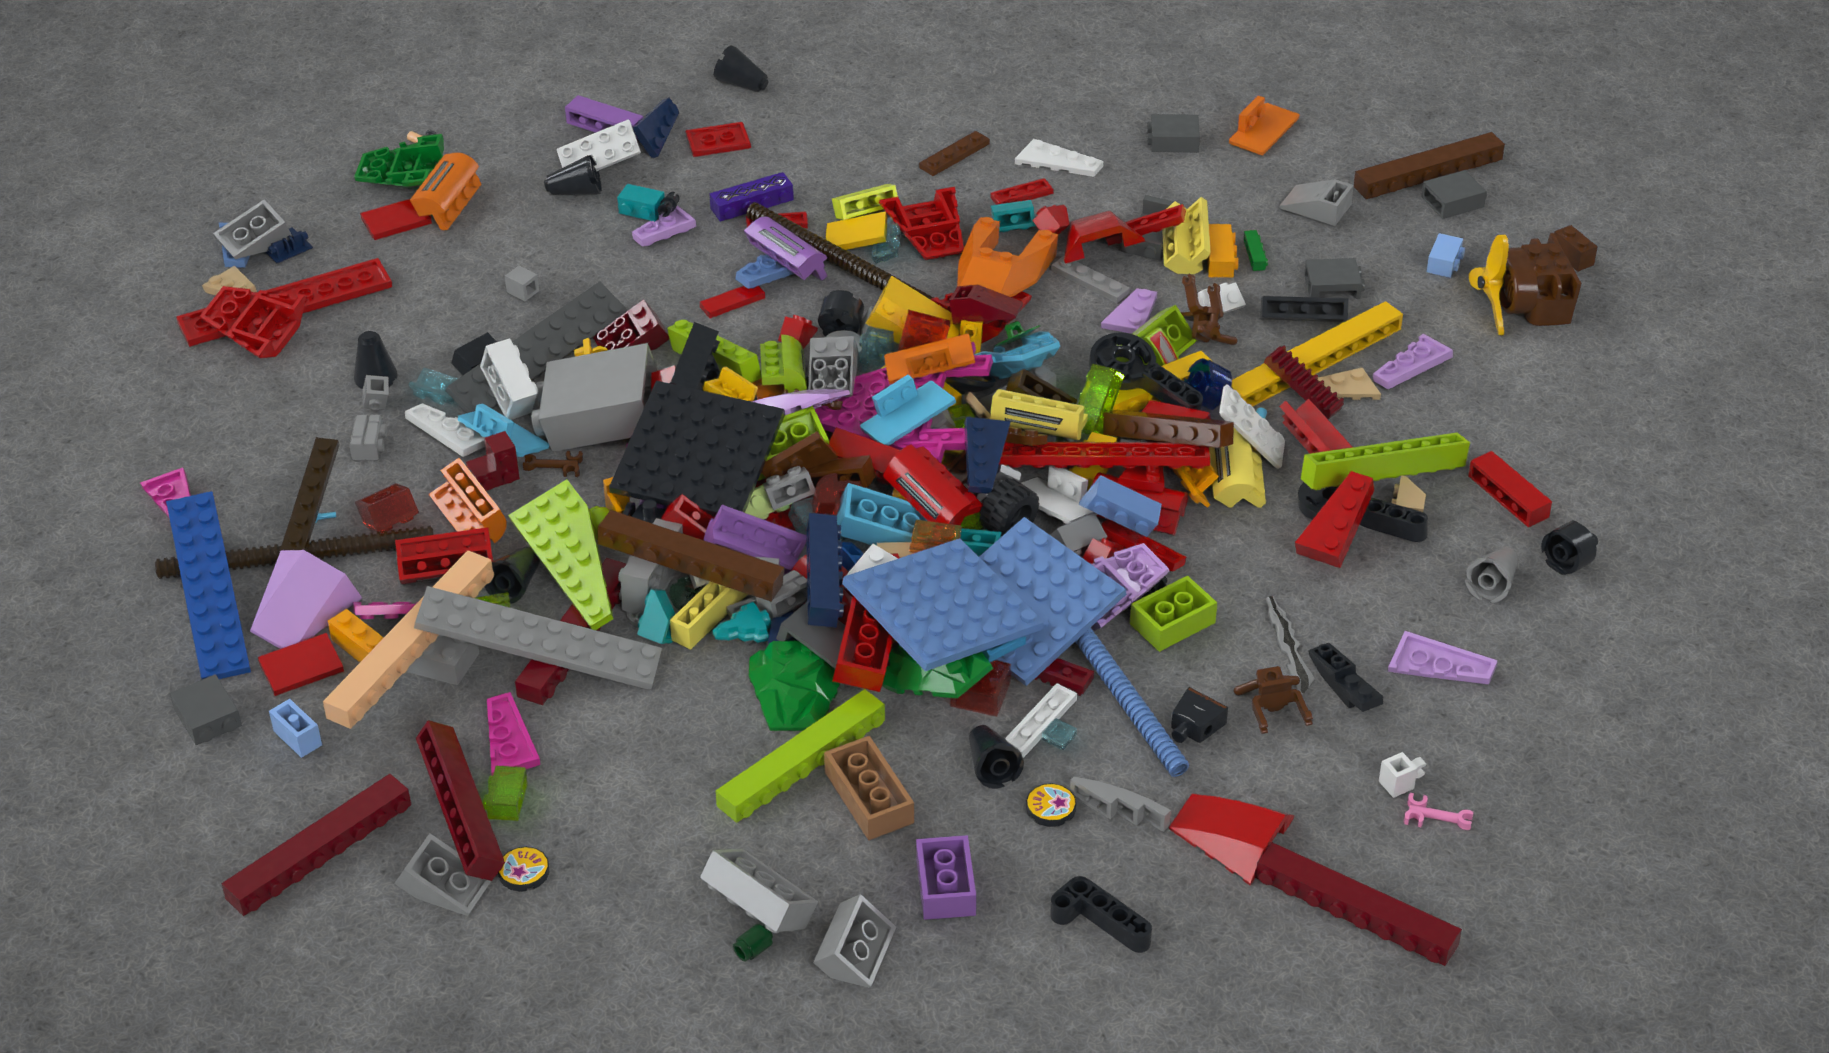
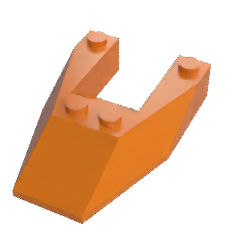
M980 217L973 226L959 259L957 286L978 284L1013 297L1036 284L1057 255L1058 234L1052 233L1049 230H1038L1022 253L1016 256L1010 252L993 250L999 240L1000 221L993 220L990 217Z

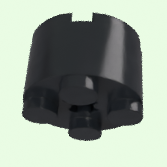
M844 290L830 292L827 297L823 298L818 316V324L823 330V335L827 336L832 332L841 330L857 333L864 313V304L860 298L858 300L854 298L851 292Z
M1572 520L1546 534L1541 543L1542 553L1545 552L1547 556L1545 561L1550 568L1561 575L1572 574L1595 559L1598 538L1585 526Z

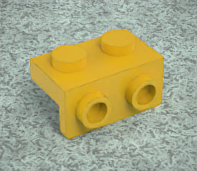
M722 367L719 378L706 381L702 390L752 402L758 387L728 367Z

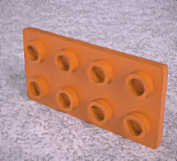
M1257 96L1239 114L1238 131L1229 139V144L1264 155L1299 119L1300 114L1265 103L1264 97Z
M969 334L884 355L889 384L897 382L906 375H910L913 379L975 363Z

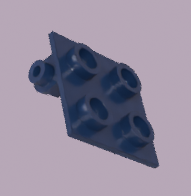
M293 227L289 228L292 237L289 235L287 240L282 238V240L271 243V246L268 247L269 251L265 253L273 261L280 263L312 249L313 246L306 240L308 239L306 231L297 232Z

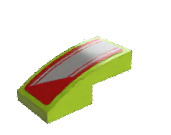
M1161 328L1154 329L1144 337V340L1152 347L1160 366L1179 359L1172 343Z

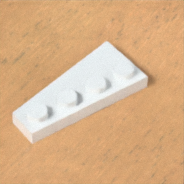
M1033 139L1015 158V164L1017 165L1025 163L1031 164V167L1036 168L1044 166L1050 167L1051 170L1055 171L1069 170V173L1092 177L1103 167L1102 160Z

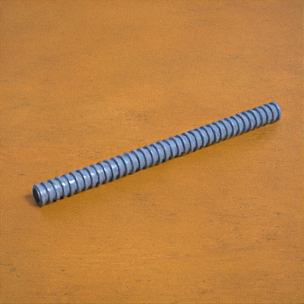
M1089 628L1075 643L1082 650L1105 685L1108 686V689L1115 696L1128 717H1130L1135 727L1138 728V731L1151 749H1153L1158 759L1161 760L1168 773L1172 777L1182 775L1187 771L1189 762L1181 754V751L1168 733H1166L1160 722H1158L1152 711H1150L1147 704L1135 690L1126 675H1124L1100 639Z

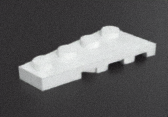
M423 403L405 411V419L462 457L485 447L484 437L477 431L467 428L465 424L458 421L457 417L448 418L445 412Z

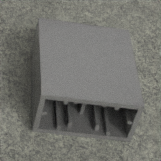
M648 343L547 362L544 381L536 383L540 409L532 411V425L537 436L545 435L552 451L631 438L651 394V373L658 371Z

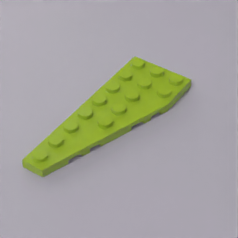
M567 479L508 515L513 525L592 630H597L614 619L606 590V581L603 576V568L594 535L595 531L591 521L590 510Z

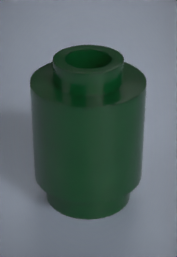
M755 924L736 939V943L733 944L734 952L744 962L748 959L753 960L773 944V934L765 928V925Z

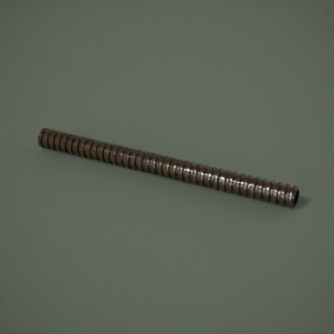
M757 202L752 203L747 209L748 219L755 221L760 217L771 218L826 255V261L839 266V268L844 269L850 274H854V276L867 283L869 282V284L882 291L890 277L893 276L830 241L817 236V234L793 223L787 218H783V216ZM901 281L904 284L911 287L912 289L919 292L920 294L924 295L928 299L931 300L932 298H934L931 295L921 291L920 289H916V287L911 286L905 281Z
M428 525L427 528L420 526V529L413 527V530L406 528V531L399 529L398 532H395V530H391L389 533L388 531H384V533L379 531L377 534L370 532L369 535L365 533L362 536L355 534V537H351V535H348L347 538L340 536V539L333 537L332 540L326 538L324 541L318 539L316 542L313 539L309 542L306 552L317 558L324 559L327 556L328 558H332V556L337 558L339 555L345 557L346 554L353 556L354 553H357V555H360L361 552L368 554V551L375 553V550L382 552L383 549L390 551L392 548L396 550L395 540L434 534L431 525ZM275 544L274 547L267 545V548L260 546L259 549L256 547H252L250 550L249 548H245V550L240 548L237 551L231 549L230 552L226 551L228 566L233 570H236L237 567L244 569L245 566L251 568L253 565L255 568L259 565L264 567L266 564L272 566L277 561L281 546ZM167 557L164 560L156 559L155 569L159 579H163L164 576L170 578L173 575L175 578L181 575L178 559L175 557H171L169 560Z

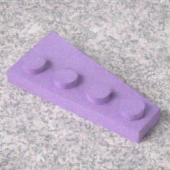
M1422 334L1419 336L1417 343L1412 342L1408 345L1407 351L1398 353L1394 361H1388L1373 373V381L1386 389L1393 388L1452 358L1453 350Z
M1405 631L1388 666V672L1489 684L1497 667L1498 660Z

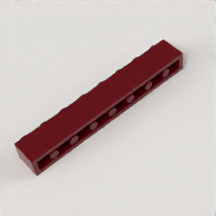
M606 557L602 563L603 576L606 581V590L611 609H613L616 604H620L622 601L619 599L621 582H619L618 577L621 568H624L627 563ZM573 604L560 620L591 629ZM531 659L515 681L517 697L543 706L548 698L553 697L557 685L565 680L569 669Z
M428 720L417 735L416 741L463 869L468 876L492 881L498 872L502 870L505 861L455 730L451 726Z
M388 774L221 883L225 899L243 916L251 911H256L263 903L272 897L280 895L284 889L293 883L301 881L305 875L314 869L321 868L325 862L336 855L342 854L346 848L357 841L363 840L367 834L378 827L384 826L388 820L397 814L404 813L411 806L409 789L392 774Z
M1271 842L1257 862L1255 878L1259 879L1263 884L1272 885L1289 896H1295L1306 901L1310 906L1319 907L1330 912L1336 918L1345 919L1360 929L1373 932L1383 940H1390L1401 945L1405 950L1416 952L1433 963L1446 966L1459 946L1461 928Z

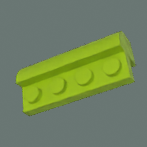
M781 335L782 343L767 341L764 344H760L762 385L784 384V389H787L788 393L794 392L795 389L799 391L807 390L804 351L797 339L789 335Z

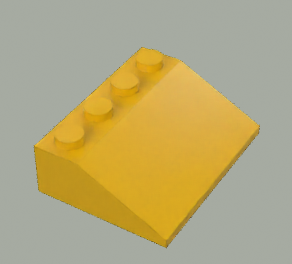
M893 276L890 277L865 323L906 349L956 337L960 333V324H953L951 312Z

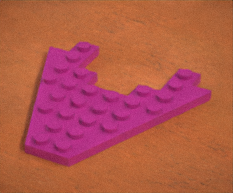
M971 342V344H972V349H973V354H975V351H976L975 343H974V342ZM974 355L975 363L914 378L916 389L929 381H933L943 389L946 377L989 376L993 363L992 355ZM886 368L856 376L853 395L838 399V401L843 402L840 410H832L828 406H821L815 409L823 429L833 433L835 428L838 427L873 440L861 430L860 425L877 415L872 397L892 385L889 384ZM931 418L889 446L899 450L910 444L915 448L924 446L941 463L945 450H966L965 428L930 429L932 424Z

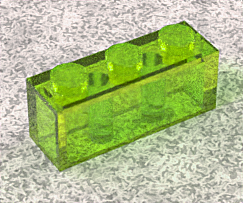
M1092 364L1090 371L1087 373L1086 383L1083 391L1080 393L1078 405L1085 406L1084 414H1088L1087 423L1082 429V433L1089 435L1091 432L1103 434V413L1112 411L1124 375L1116 369Z

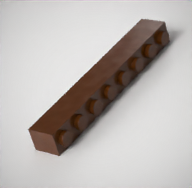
M1489 132L1355 171L1354 188L1365 199H1370L1412 187L1424 181L1481 167L1503 160L1505 144L1493 132Z
M613 510L609 511L598 526L599 545L772 602L783 586V566Z

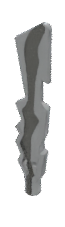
M1269 596L1266 598V603L1269 609L1268 615L1271 626L1276 629V638L1281 652L1287 654L1291 663L1287 665L1290 675L1300 678V683L1295 686L1301 694H1304L1315 678L1296 651L1300 643L1294 638L1295 630L1291 628L1292 622L1286 618V612L1278 606L1274 596Z

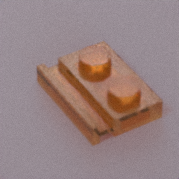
M916 520L911 538L910 552L917 553L961 538L962 526Z

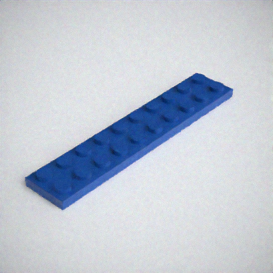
M210 491L166 501L201 679L203 680L215 674L218 679L250 673V664L213 492Z

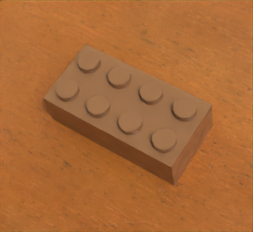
M870 736L824 752L825 774L868 841L914 823L913 800Z

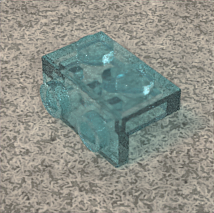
M892 217L887 218L886 242L872 245V258L875 264L898 257V248L901 247L899 240L901 231L898 223H894Z
M869 326L865 334L861 335L859 346L862 347L860 363H862L863 372H867L870 365L880 367L885 365L884 355L894 352L893 331Z
M423 368L416 383L410 381L409 387L413 390V394L421 399L429 397L437 404L443 405L445 402L452 405L454 400L445 390L448 385L459 378Z

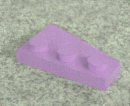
M677 206L669 216L662 217L664 214L662 213L659 215V220L655 222L649 221L632 231V236L642 247L650 246L656 241L669 239L675 234L685 233L689 229L696 227L695 219Z
M1137 288L1101 322V328L1132 334L1148 321L1157 299V292Z

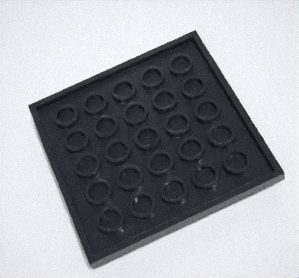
M656 381L609 486L610 493L640 500L652 499L656 503L669 506L683 494L697 504L700 509L714 517L717 515L721 505L745 513L785 416V410L783 408Z

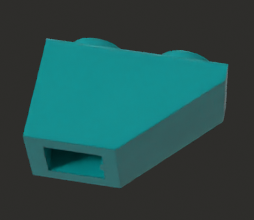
M650 589L645 598L646 606L644 613L638 621L639 630L637 635L660 644H670L673 642L670 619L676 613L665 590Z

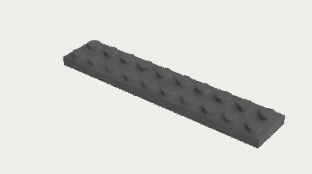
M601 281L512 341L513 345H516L519 349L522 364L525 363L528 368L531 382L546 371L547 362L566 358L575 349L583 346L584 339H593L599 331L628 311ZM481 363L448 385L445 390L466 413L474 412L476 405L482 403L492 409L499 405L480 367Z

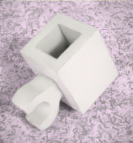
M1401 752L1382 761L1379 782L1393 798L1414 789L1416 778L1425 775L1421 768L1425 767L1426 763L1421 757L1410 761Z

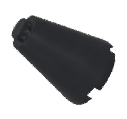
M733 45L728 46L722 53L725 55L723 59H718L715 65L713 75L716 80L756 92L765 90L769 82L767 80L768 76L737 47Z
M587 155L547 175V180H544L546 191H550L552 195L601 194V178L599 171L597 172L594 167L597 164L593 155Z
M365 331L358 337L354 382L361 389H363L366 375L388 377L389 387L398 377L397 370L380 335L373 331Z
M531 547L521 548L492 561L494 577L490 583L485 585V589L491 597L496 600L498 598L505 599L504 603L506 604L516 603L523 597L540 564L539 558Z
M979 725L970 732L969 742L975 775L982 785L991 789L1005 787L1002 783L1009 782L1010 780L1014 782L1020 776L1024 767V760L1019 749L987 725Z

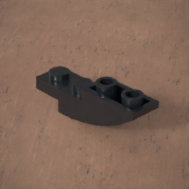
M1326 643L1308 650L1309 656L1322 678L1348 708L1356 706L1364 712L1383 704V695L1356 673V665L1333 645Z

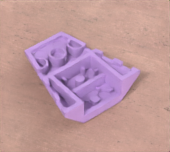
M839 389L804 390L771 396L752 402L783 408L785 415L811 406L817 409L821 407V404L831 403L849 395L850 392L849 390Z
M1144 543L1115 552L1113 557L1107 559L1103 557L1094 559V563L1091 565L1126 589L1127 595L1100 618L1091 629L1095 631L1102 628L1147 593L1169 572V568Z
M305 550L280 551L250 632L282 649L315 637L319 631L328 626V620L345 609L350 608L353 602H359L362 597L345 573Z

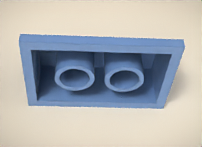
M1101 475L1079 501L1080 506L1146 537L1158 525L1162 505Z

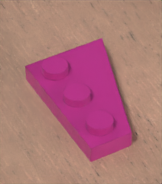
M183 467L140 482L145 492L168 518L169 513L166 501L191 496L187 475Z

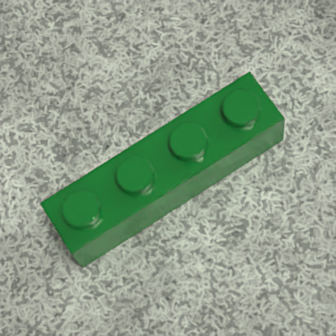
M1257 230L1244 231L1243 241L1252 270H1266L1268 259L1265 258L1266 253L1263 250L1260 235H1258Z

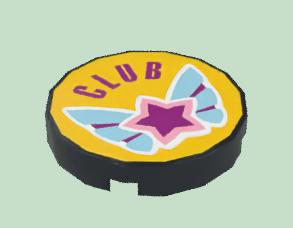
M1054 783L1042 784L1031 790L1026 799L1027 814L1035 819V822L1039 825L1047 827L1061 826L1065 824V821L1071 820L1076 812V798L1071 790L1063 785Z
M526 846L512 849L503 855L505 864L502 870L498 872V877L503 886L513 891L523 892L527 891V888L532 887L535 889L540 887L548 878L550 873L548 858L544 852L537 848Z

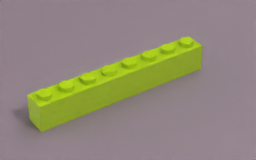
M1457 432L1305 454L1301 480L1311 489L1320 490L1331 486L1339 487L1351 471L1371 477L1373 481H1379L1384 478H1398L1401 475H1418V473L1424 472L1434 473L1437 470L1444 469L1453 470L1457 467L1466 466L1470 442Z
M866 689L862 690L715 790L717 807L736 823L743 818L750 817L757 808L763 804L770 803L773 797L782 791H787L799 779L806 778L818 766L825 765L824 752L859 740L873 728L880 727L885 721V704Z

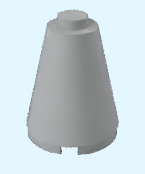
M1502 547L1473 561L1466 570L1465 579L1470 593L1477 599L1482 600V597L1491 600L1490 602L1492 603L1504 599L1510 592L1518 564L1516 552L1511 548Z

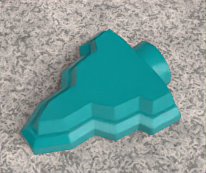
M750 602L742 605L740 611L733 613L730 620L721 622L714 628L713 635L717 640L729 641L738 638L744 642L751 640L757 643L768 641L767 629L771 627L770 616L766 609L759 611L756 604Z

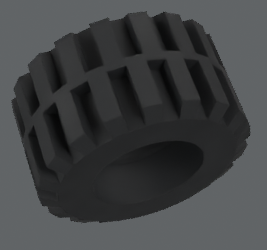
M1015 479L1003 480L993 488L992 492L987 495L983 502V507L980 511L981 525L988 531L1001 532L1002 537L1023 517L1034 522L1040 504L1039 497L1034 491Z

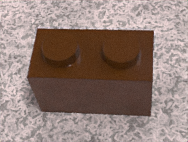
M1572 225L1554 232L1572 267L1577 272L1594 266L1597 245Z

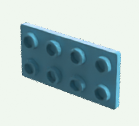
M906 375L872 397L877 415L862 423L860 428L876 442L889 446L934 416L948 409L956 403V399L933 381H929L916 389L913 378L910 375Z
M483 403L476 405L474 412L458 416V421L465 424L467 428L477 431L484 438L506 431L516 447L517 457L549 449L550 445L548 442Z

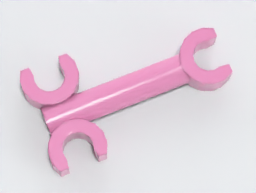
M1414 793L1409 794L1407 804L1410 808L1405 813L1404 824L1408 825L1409 819L1415 818L1418 820V827H1422L1425 817L1456 823L1464 830L1471 829L1472 822L1464 820H1472L1473 812L1471 810L1453 813L1427 808L1428 798L1426 795L1423 796L1422 801L1417 802L1413 799Z

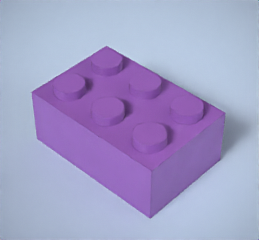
M968 835L916 839V861L924 920L976 916V890Z

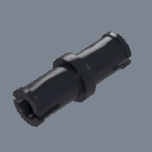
M675 192L668 193L661 200L658 213L659 215L664 213L662 217L669 216L676 209L680 197L678 194L674 196Z

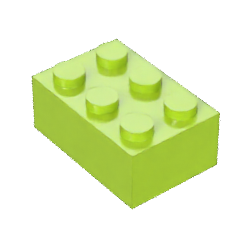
M1187 575L1132 603L1130 625L1160 652L1215 624L1217 602Z

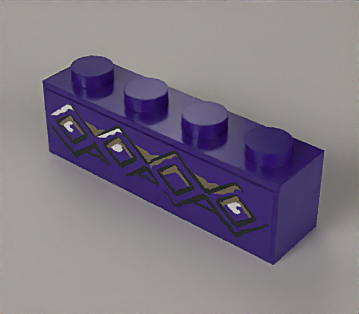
M784 172L709 193L710 209L720 222L747 214V209L754 202L769 208L794 200L793 184Z

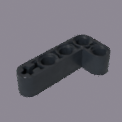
M1076 876L1052 895L1050 917L1054 923L1065 925L1081 914L1134 952L1142 953L1150 948L1152 936L1151 923L1084 876Z

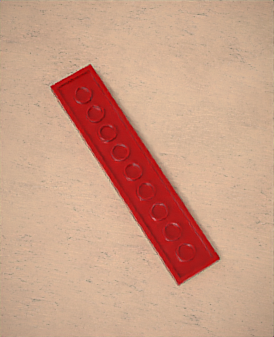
M376 258L266 291L269 294L279 295V292L288 293L289 296L296 297L298 294L305 295L306 300L303 313L391 288L392 281L380 260ZM206 308L176 316L177 323L189 347L226 336L200 318V315Z
M1005 442L999 465H1008L1012 468H1018L1022 465H1031L1034 468H1042L1045 465H1054L1057 468H1065L1068 465H1077L1079 468H1089L1090 465L1112 468L1113 465L1124 468L1145 466L1151 469L1158 468L1159 466H1168L1173 469L1191 466L1195 469H1202L1205 466H1210V452L1208 446L1181 443L1047 442V444L1029 446Z

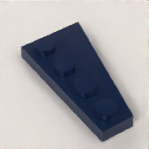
M670 97L663 99L653 108V111L648 112L645 118L639 120L638 124L633 126L635 135L651 158L659 156L679 114L678 107L672 102Z
M966 417L965 443L968 492L984 494L992 492L1011 421Z

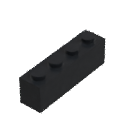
M1262 296L1260 319L1346 322L1348 320V298Z
M694 322L670 384L702 390L699 382L704 384L708 371L704 369L705 367L710 369L714 358L710 354L711 352L716 353L720 341L716 340L719 331Z

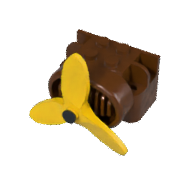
M1550 233L1547 244H1541L1538 238H1532L1529 244L1516 248H1509L1506 235H1497L1487 257L1486 267L1474 268L1469 273L1470 285L1477 290L1483 289L1491 301L1498 335H1504L1501 307L1507 314H1524L1527 321L1536 326L1571 324L1582 283L1554 233Z

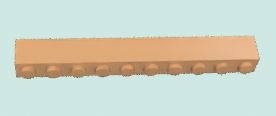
M467 550L433 588L476 598L479 592L494 577L491 559ZM423 597L323 701L326 719L351 729L378 702L379 698L393 686L394 682L408 670L409 666L422 655L423 651L431 643L435 642L438 634L414 628Z

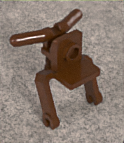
M1190 273L1188 277L1183 276L1182 283L1185 286L1190 312H1181L1184 319L1193 322L1192 338L1201 342H1209L1212 339L1225 344H1237L1238 340L1236 337L1220 334L1219 332L1220 325L1218 319L1224 315L1220 297V286L1216 283H1213V287L1208 286L1207 292L1211 307H1203L1199 305L1195 276Z
M1279 666L1259 669L1256 672L1257 679L1234 688V693L1238 696L1259 688V695L1254 696L1252 699V710L1258 721L1261 734L1268 733V723L1261 707L1274 712L1283 709L1289 702H1296L1306 726L1313 725L1311 721L1313 719L1312 713L1308 710L1301 692L1297 689H1291L1292 685L1300 683V678L1298 676L1283 675Z

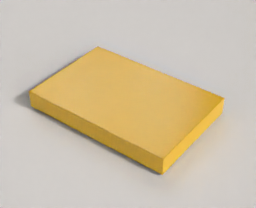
M886 211L827 223L826 240L845 250L886 242L888 219Z

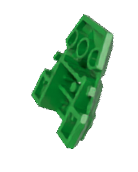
M443 135L421 136L417 138L418 142L406 145L404 141L399 143L400 148L389 150L388 147L364 153L354 176L355 181L418 190L443 157Z
M772 641L765 650H759L749 659V680L754 686L755 695L760 701L761 710L770 731L805 730L828 714L830 710L829 705L838 694L837 689L840 683L833 681L835 668L800 641Z
M897 643L890 650V665L886 668L882 686L897 694H904L905 690H913L915 695H922V691H931L934 697L959 698L989 673L993 667L984 654L978 652L924 671L904 648Z

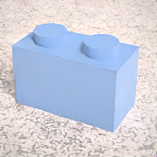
M1439 233L1428 258L1427 272L1451 278L1453 272L1459 269L1460 259L1462 260L1464 257L1465 247H1462L1463 238Z
M291 699L269 711L273 731L301 758L322 746L318 725Z

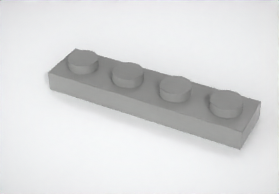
M1065 255L1051 265V271L1115 303L1120 302L1130 294L1129 287L1077 261L1065 264Z

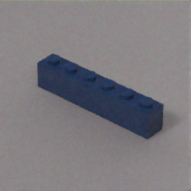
M809 513L806 528L808 625L837 628L838 618L843 617L844 604L840 603L843 599V588L839 587L842 585L843 572L839 571L842 567V556H838L841 554L842 541L838 540L841 537V525H837V515Z

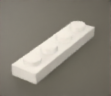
M1056 683L1005 739L1017 747L1021 752L1022 758H1024L1077 701V693Z

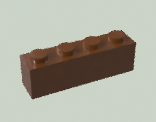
M870 455L834 459L806 469L816 490L815 494L844 491L848 483L868 488L876 476Z

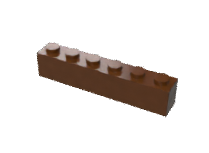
M1117 409L1103 413V435L1221 448L1233 444L1234 422Z

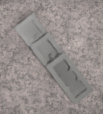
M1079 777L1071 779L1070 790L1075 798L1109 819L1118 814L1135 825L1144 820L1163 832L1170 826L1171 810L1149 798L1100 781Z

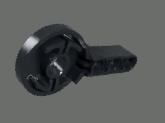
M1111 333L1098 339L1092 346L1089 367L1093 376L1103 385L1118 390L1141 388L1163 403L1201 411L1202 394L1157 364L1152 347L1142 338L1129 333ZM1124 357L1127 358L1129 361L1120 362L1116 358Z
M1303 482L1298 490L1299 509L1306 517L1313 520L1338 487L1331 486L1314 490ZM1372 497L1360 522V526L1412 542H1422L1428 536V516L1424 512Z

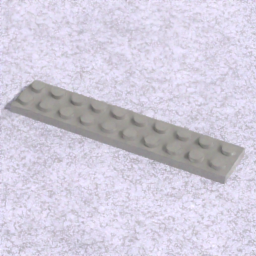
M429 586L426 588L414 625L415 629L644 689H652L662 650L661 647Z

